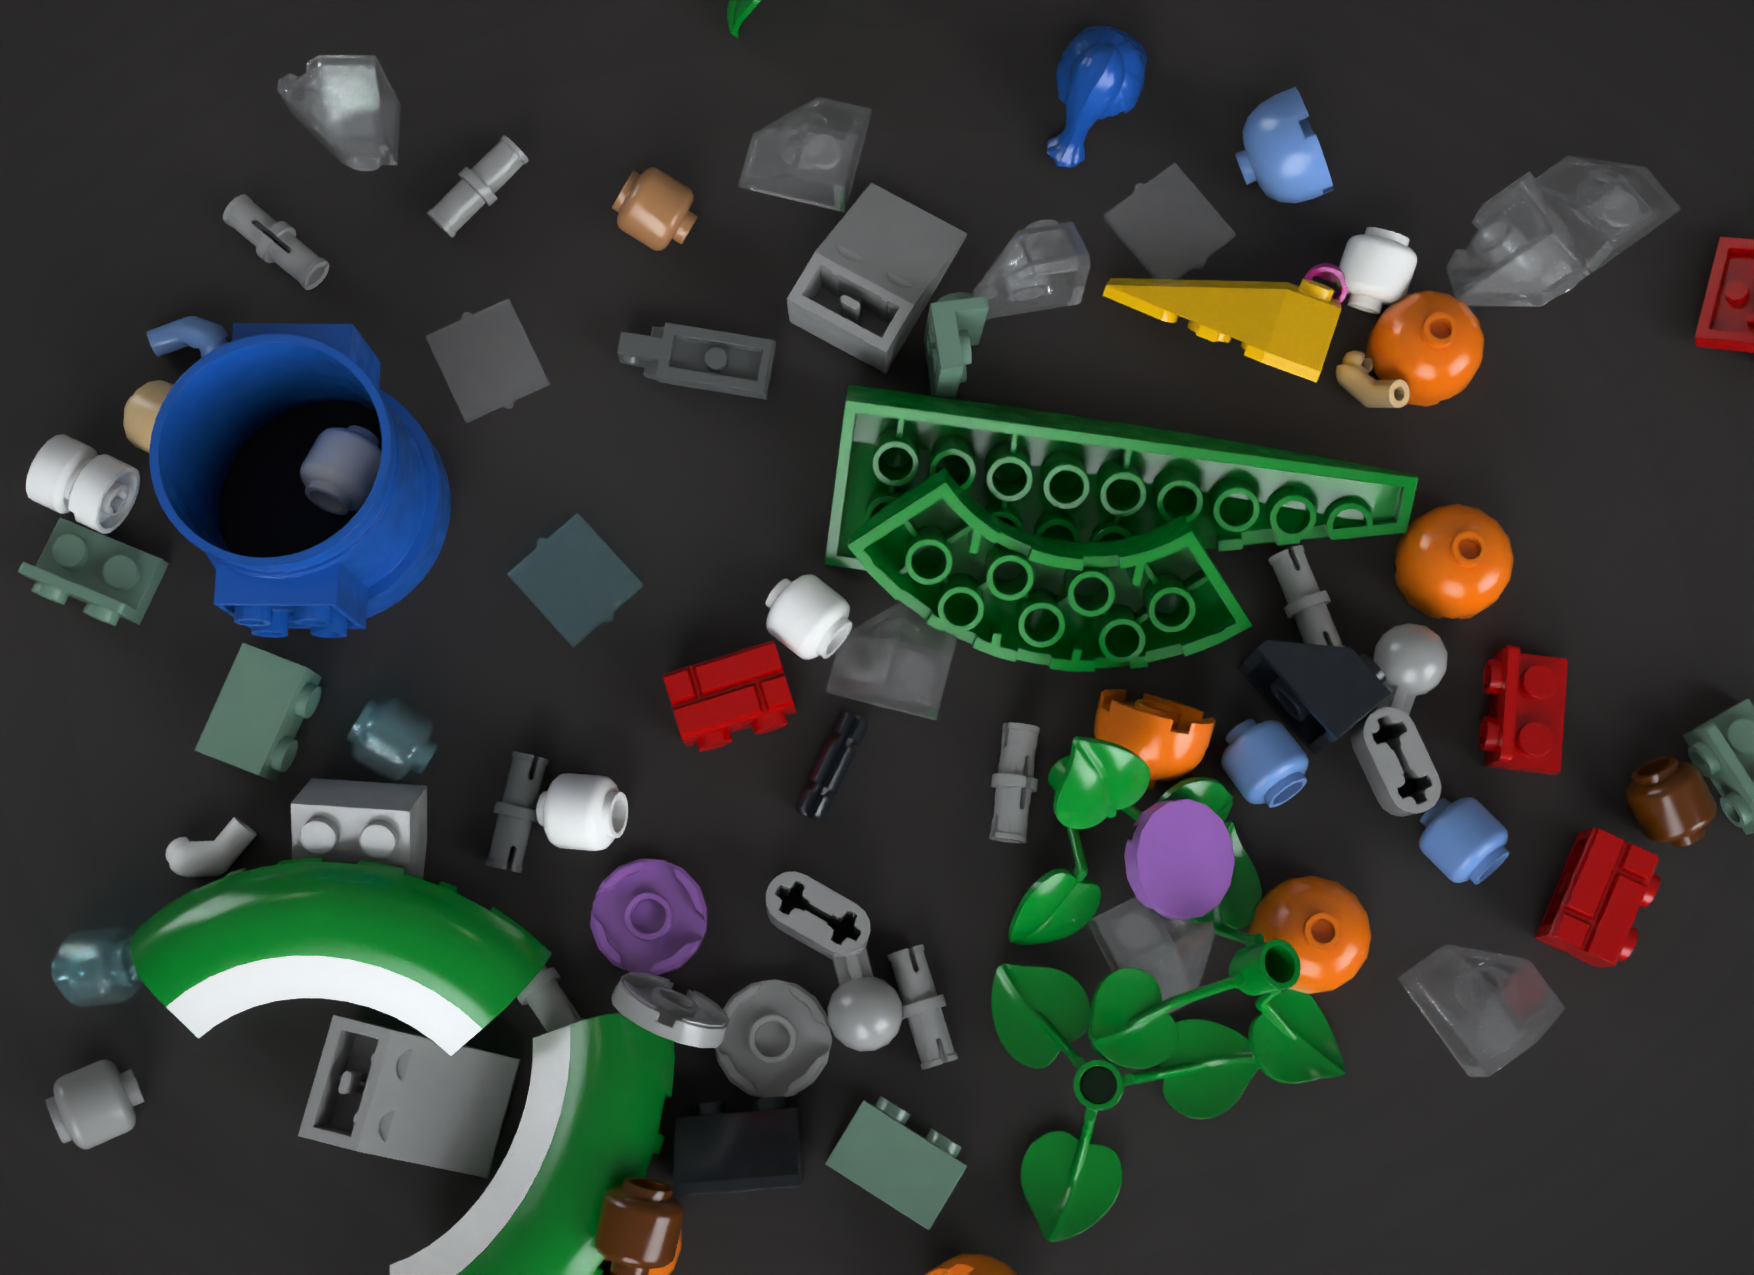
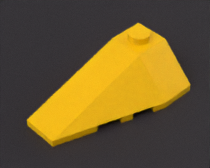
M1110 278L1102 295L1161 321L1177 323L1179 316L1188 319L1187 327L1196 332L1197 336L1211 342L1221 341L1229 343L1231 338L1242 342L1241 347L1245 349L1244 356L1313 382H1317L1342 309L1340 301L1332 298L1334 289L1304 278L1300 286L1288 282Z

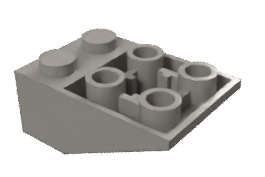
M870 183L814 252L787 297L789 321L886 374L962 246L967 233L885 189Z
M311 778L291 802L292 859L325 858V862L358 864L360 860L381 862L405 868L406 874L423 879L427 847V786Z
M333 1015L298 1136L357 1152L489 1178L521 1059L463 1045L450 1056L424 1034L354 1016Z

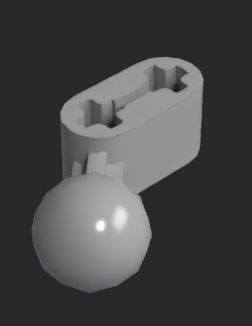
M1411 623L1392 627L1382 635L1375 646L1373 661L1385 674L1386 682L1384 685L1392 694L1353 726L1350 738L1353 750L1378 803L1383 810L1391 815L1401 817L1426 812L1435 806L1440 798L1442 787L1439 775L1409 714L1417 695L1426 694L1439 685L1447 670L1448 653L1440 636L1426 626ZM1389 727L1393 737L1388 739L1386 743L1376 744L1372 734L1376 733L1379 729ZM1414 780L1418 790L1410 794L1411 797L1402 798L1399 795L1398 788L1404 785L1405 781Z
M792 871L776 876L766 891V910L771 923L784 933L833 960L839 986L832 993L827 1011L828 1024L834 1036L846 1047L860 1052L875 1051L889 1044L899 1032L903 1020L902 1002L891 985L885 980L873 976L866 950L871 931L870 920L866 912L858 904L805 874ZM795 890L801 891L803 893L802 905L808 911L794 908L789 915L782 913V900L778 896L783 894L790 897ZM845 919L851 920L854 923L852 933L858 939L855 941L851 938H846L841 945L832 941L834 930L827 923L840 926Z

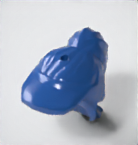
M1095 25L1086 27L1070 41L1066 50L1062 53L1061 60L1057 63L1055 80L1057 82L1058 98L1066 105V124L1061 134L1049 139L1047 142V153L1054 160L1056 166L1067 168L1078 166L1080 162L1085 160L1084 141L1093 124L1098 119L1103 120L1108 116H1116L1123 111V114L1128 113L1135 107L1144 88L1148 55L1142 43L1129 33L1111 26Z

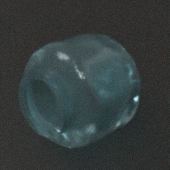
M392 695L382 698L379 703L370 699L346 738L353 743L351 755L357 763L392 782L402 780L410 769L421 775L438 747V744L429 740L434 729L432 718Z
M118 926L83 930L68 935L60 944L52 964V978L61 994L72 1005L87 1008L118 1004L133 997L143 981L140 979L131 960L130 941L133 937L132 933Z

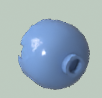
M1296 86L1270 97L1253 110L1247 117L1242 130L1245 150L1235 154L1246 185L1257 181L1267 197L1280 203L1296 204L1334 191L1320 143L1307 119L1309 115Z

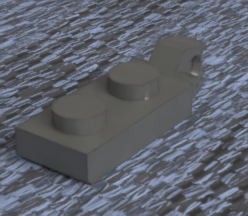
M665 322V327H652L651 336L621 331L617 354L620 363L644 368L643 375L645 378L657 380L660 383L767 400L776 353V341Z

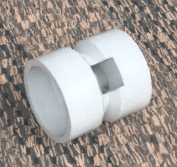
M65 434L56 435L43 445L35 456L26 479L28 498L60 514L71 511L74 513L75 521L102 534L115 530L128 516L135 503L140 486V475L136 468L107 454L97 455V451L92 447Z

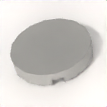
M630 972L623 975L618 985L615 986L611 996L612 1004L623 1016L638 1026L660 1037L688 1046L716 1048L722 1044L727 1033L729 1018L727 1013L717 1003L705 995L689 989L686 995L672 990L674 983L669 982L670 979L641 972Z
M776 979L754 982L732 995L723 1008L729 1018V1024L722 1044L715 1048L717 1061L729 1081L748 1095L762 1098L794 1096L814 1083L828 1063L832 1045V1034L828 1024V1016L817 998L798 984Z

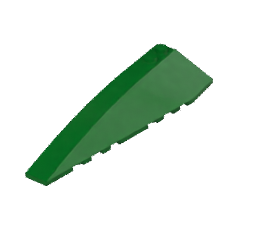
M848 385L824 565L866 570L847 546L851 536L878 511L943 468L948 471L959 487L989 513L1011 526L1034 535L1068 542L1098 543L1114 541L1144 534L1164 526L1183 515L1204 549L1217 548L1219 552L1243 549L1244 545L1276 543L1277 546L1300 544V540L1329 537L1331 540L1406 533L1419 478L1417 475L1183 432L1003 405Z

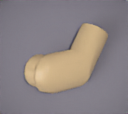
M1353 350L1344 355L1342 364L1336 367L1337 382L1364 407L1401 408L1407 404L1410 397V389L1405 381L1401 379L1376 380L1368 375L1373 368V362L1371 358H1365V353Z

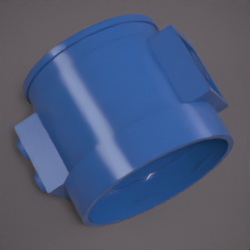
M233 323L232 342L213 350L194 363L170 389L155 419L149 448V464L152 483L159 503L176 529L192 544L205 552L216 569L214 605L234 617V623L252 628L251 634L271 638L287 637L288 629L290 628L311 629L310 634L317 637L343 638L347 636V629H366V618L383 612L398 603L424 579L440 554L446 538L450 521L451 493L444 463L435 445L411 413L396 399L379 389L381 362L353 324ZM321 401H352L377 412L382 435V452L378 474L366 501L356 515L341 530L322 543L291 555L260 558L230 552L221 534L219 524L221 491L225 477L237 453L257 430L275 417L293 408Z

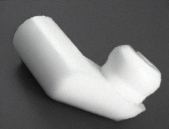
M233 817L214 841L189 842L187 837H179L173 840L166 849V860L169 862L170 869L174 873L185 878L219 876L230 868L257 834L244 822Z

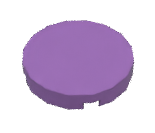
M1191 799L1156 802L1142 812L1133 825L1138 827L1134 832L1133 840H1127L1124 853L1127 880L1137 900L1147 909H1153L1158 914H1161L1160 916L1169 919L1185 920L1204 916L1219 905L1231 884L1235 864L1232 839L1223 820L1207 805Z
M637 859L619 866L601 882L595 895L590 927L597 947L613 965L628 972H641L660 976L681 968L697 953L707 932L708 907L701 887L683 868L665 860Z

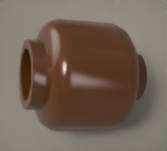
M1665 756L1651 760L1635 769L1631 775L1633 781L1627 787L1625 798L1644 836L1654 842H1671L1673 847H1684L1702 839L1706 834L1704 827L1715 817L1717 806L1697 766L1689 762L1678 761L1674 756Z
M627 1177L624 1178L622 1186L614 1187L605 1193L595 1234V1248L603 1257L612 1261L610 1270L615 1274L648 1275L649 1269L662 1268L673 1261L684 1210L681 1202L672 1196L673 1188L668 1184L647 1178Z

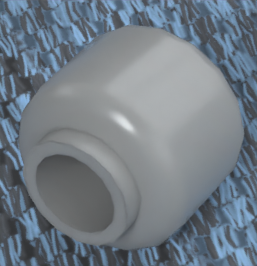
M107 1059L96 1061L61 1076L54 1084V1096L46 1099L51 1119L63 1144L73 1140L75 1145L81 1149H90L129 1132L136 1124L134 1106L145 1102L132 1069L120 1073L116 1065Z

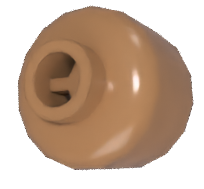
M655 167L644 170L642 174L633 170L612 206V209L619 213L617 216L618 228L655 251L665 249L672 239L682 245L698 217L689 211L694 197L692 190Z

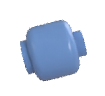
M1248 719L1237 725L1226 736L1225 740L1229 745L1222 755L1221 766L1250 804L1267 803L1270 808L1279 806L1295 796L1306 785L1307 779L1304 774L1309 766V760L1302 748L1279 721L1268 720L1257 724L1254 719Z
M1445 797L1441 798L1420 819V822L1426 827L1419 839V847L1422 853L1454 883H1462L1471 880L1475 885L1481 883L1509 855V851L1504 847L1508 840L1506 828L1473 797L1460 798L1453 803Z

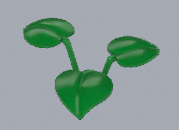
M1075 736L1070 755L1060 759L1050 770L1048 783L1055 792L1054 813L1059 822L1067 828L1075 868L1072 873L1065 869L1051 870L1040 877L1029 888L1020 901L1009 927L1008 938L1011 943L1033 945L1066 938L1083 928L1095 914L1100 904L1101 890L1094 880L1084 879L1088 873V867L1078 829L1094 827L1106 817L1113 818L1116 816V810L1121 809L1135 821L1142 813L1133 804L1146 792L1150 781V771L1144 760L1133 751L1112 742ZM1194 777L1175 784L1157 802L1191 799L1210 807L1225 822L1232 808L1234 797L1219 781L1208 777Z
M1226 822L1224 824L1232 839L1235 860L1230 887L1219 905L1204 916L1189 920L1198 924L1213 921L1214 931L1217 935L1246 945V947L1238 950L1233 956L1229 965V977L1162 1001L1159 984L1149 973L1134 967L1113 971L1103 978L1093 995L1088 1029L1091 1046L1102 1059L1116 1067L1137 1070L1157 1066L1173 1053L1179 1042L1177 1025L1167 1011L1229 989L1238 988L1250 996L1260 995L1255 1000V1006L1261 1014L1256 1016L1251 1022L1248 1038L1254 1060L1268 1077L1281 1083L1297 1084L1316 1079L1341 1076L1346 1073L1344 1062L1334 1034L1321 1009L1310 994L1289 989L1297 982L1301 970L1300 960L1295 949L1286 941L1279 939L1264 942V936L1261 933L1250 935L1235 930L1246 927L1253 922L1255 909L1262 900V889L1258 873L1239 841L1234 823Z
M1001 964L996 970L992 986L991 1005L994 1025L1003 1047L1019 1063L1035 1069L1050 1065L1061 1050L1078 1070L1074 1077L1073 1088L1079 1102L1086 1107L1079 1140L1065 1131L1047 1133L1030 1145L1022 1160L1021 1184L1023 1192L1039 1224L1044 1239L1049 1242L1065 1240L1084 1232L1097 1223L1115 1203L1122 1184L1120 1159L1111 1148L1099 1144H1090L1098 1111L1107 1110L1115 1106L1123 1095L1124 1086L1164 1079L1163 1094L1168 1104L1174 1110L1189 1118L1210 1119L1228 1111L1239 1100L1250 1080L1259 1069L1258 1064L1254 1060L1249 1040L1227 1026L1202 1019H1186L1175 1022L1179 1031V1042L1173 1053L1164 1062L1160 1063L1162 1068L1121 1075L1120 1071L1107 1061L1092 1060L1086 1062L1069 1043L1084 1035L1089 1026L1090 1001L1080 983L1067 973L1049 967Z

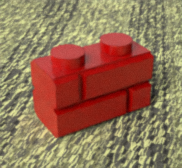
M774 640L662 674L682 741L686 747L697 744L699 752L710 751L731 743L730 733L753 727L754 734H763L782 728L788 724L786 716L796 713Z
M1593 827L1578 832L1535 938L1595 967L1616 966L1618 960L1625 961L1632 953L1638 940L1639 931L1632 927L1640 906L1646 908L1653 901L1659 889L1661 878L1659 875L1654 874L1660 858L1656 854L1634 844L1626 843L1625 840L1599 828Z

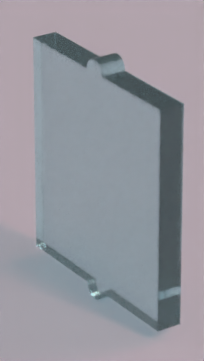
M578 513L548 539L539 538L537 540L538 547L507 573L573 648L603 621H613V612L643 587L639 579Z

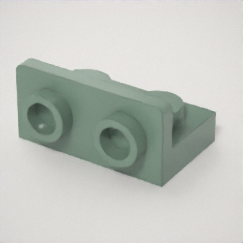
M958 292L945 295L938 302L930 303L923 337V348L931 396L956 399L959 384L966 382V365L972 362L971 346L979 344L989 310L987 297L972 298L970 293Z
M60 517L36 566L22 562L18 573L35 581L31 589L32 592L51 601L65 605L70 596L86 603L83 613L102 622L116 626L121 617L140 625L169 563L159 557Z
M1748 698L1682 735L1689 745L1688 755L1692 764L1697 766L1703 776L1711 779L1722 796L1720 798V805L1723 812L1735 826L1742 828L1746 835L1754 833V706Z

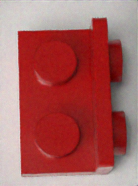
M1720 237L1695 334L1697 347L1754 353V239Z
M1507 645L1493 654V659L1487 660L1483 672V692L1490 694L1488 716H1483L1478 733L1479 749L1486 751L1484 767L1547 775L1558 774L1561 772L1568 659L1520 653V646Z

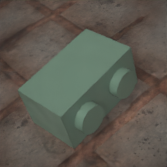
M242 643L195 751L276 782L279 773L286 772L294 761L298 749V741L295 740V737L303 719L310 718L319 704L322 690L318 685L322 677L303 665Z
M882 1096L879 1097L875 1105L864 1099L825 1164L927 1230H930L967 1168L966 1163L957 1158L962 1147L933 1128L930 1129L926 1138L909 1128L905 1124L911 1115Z

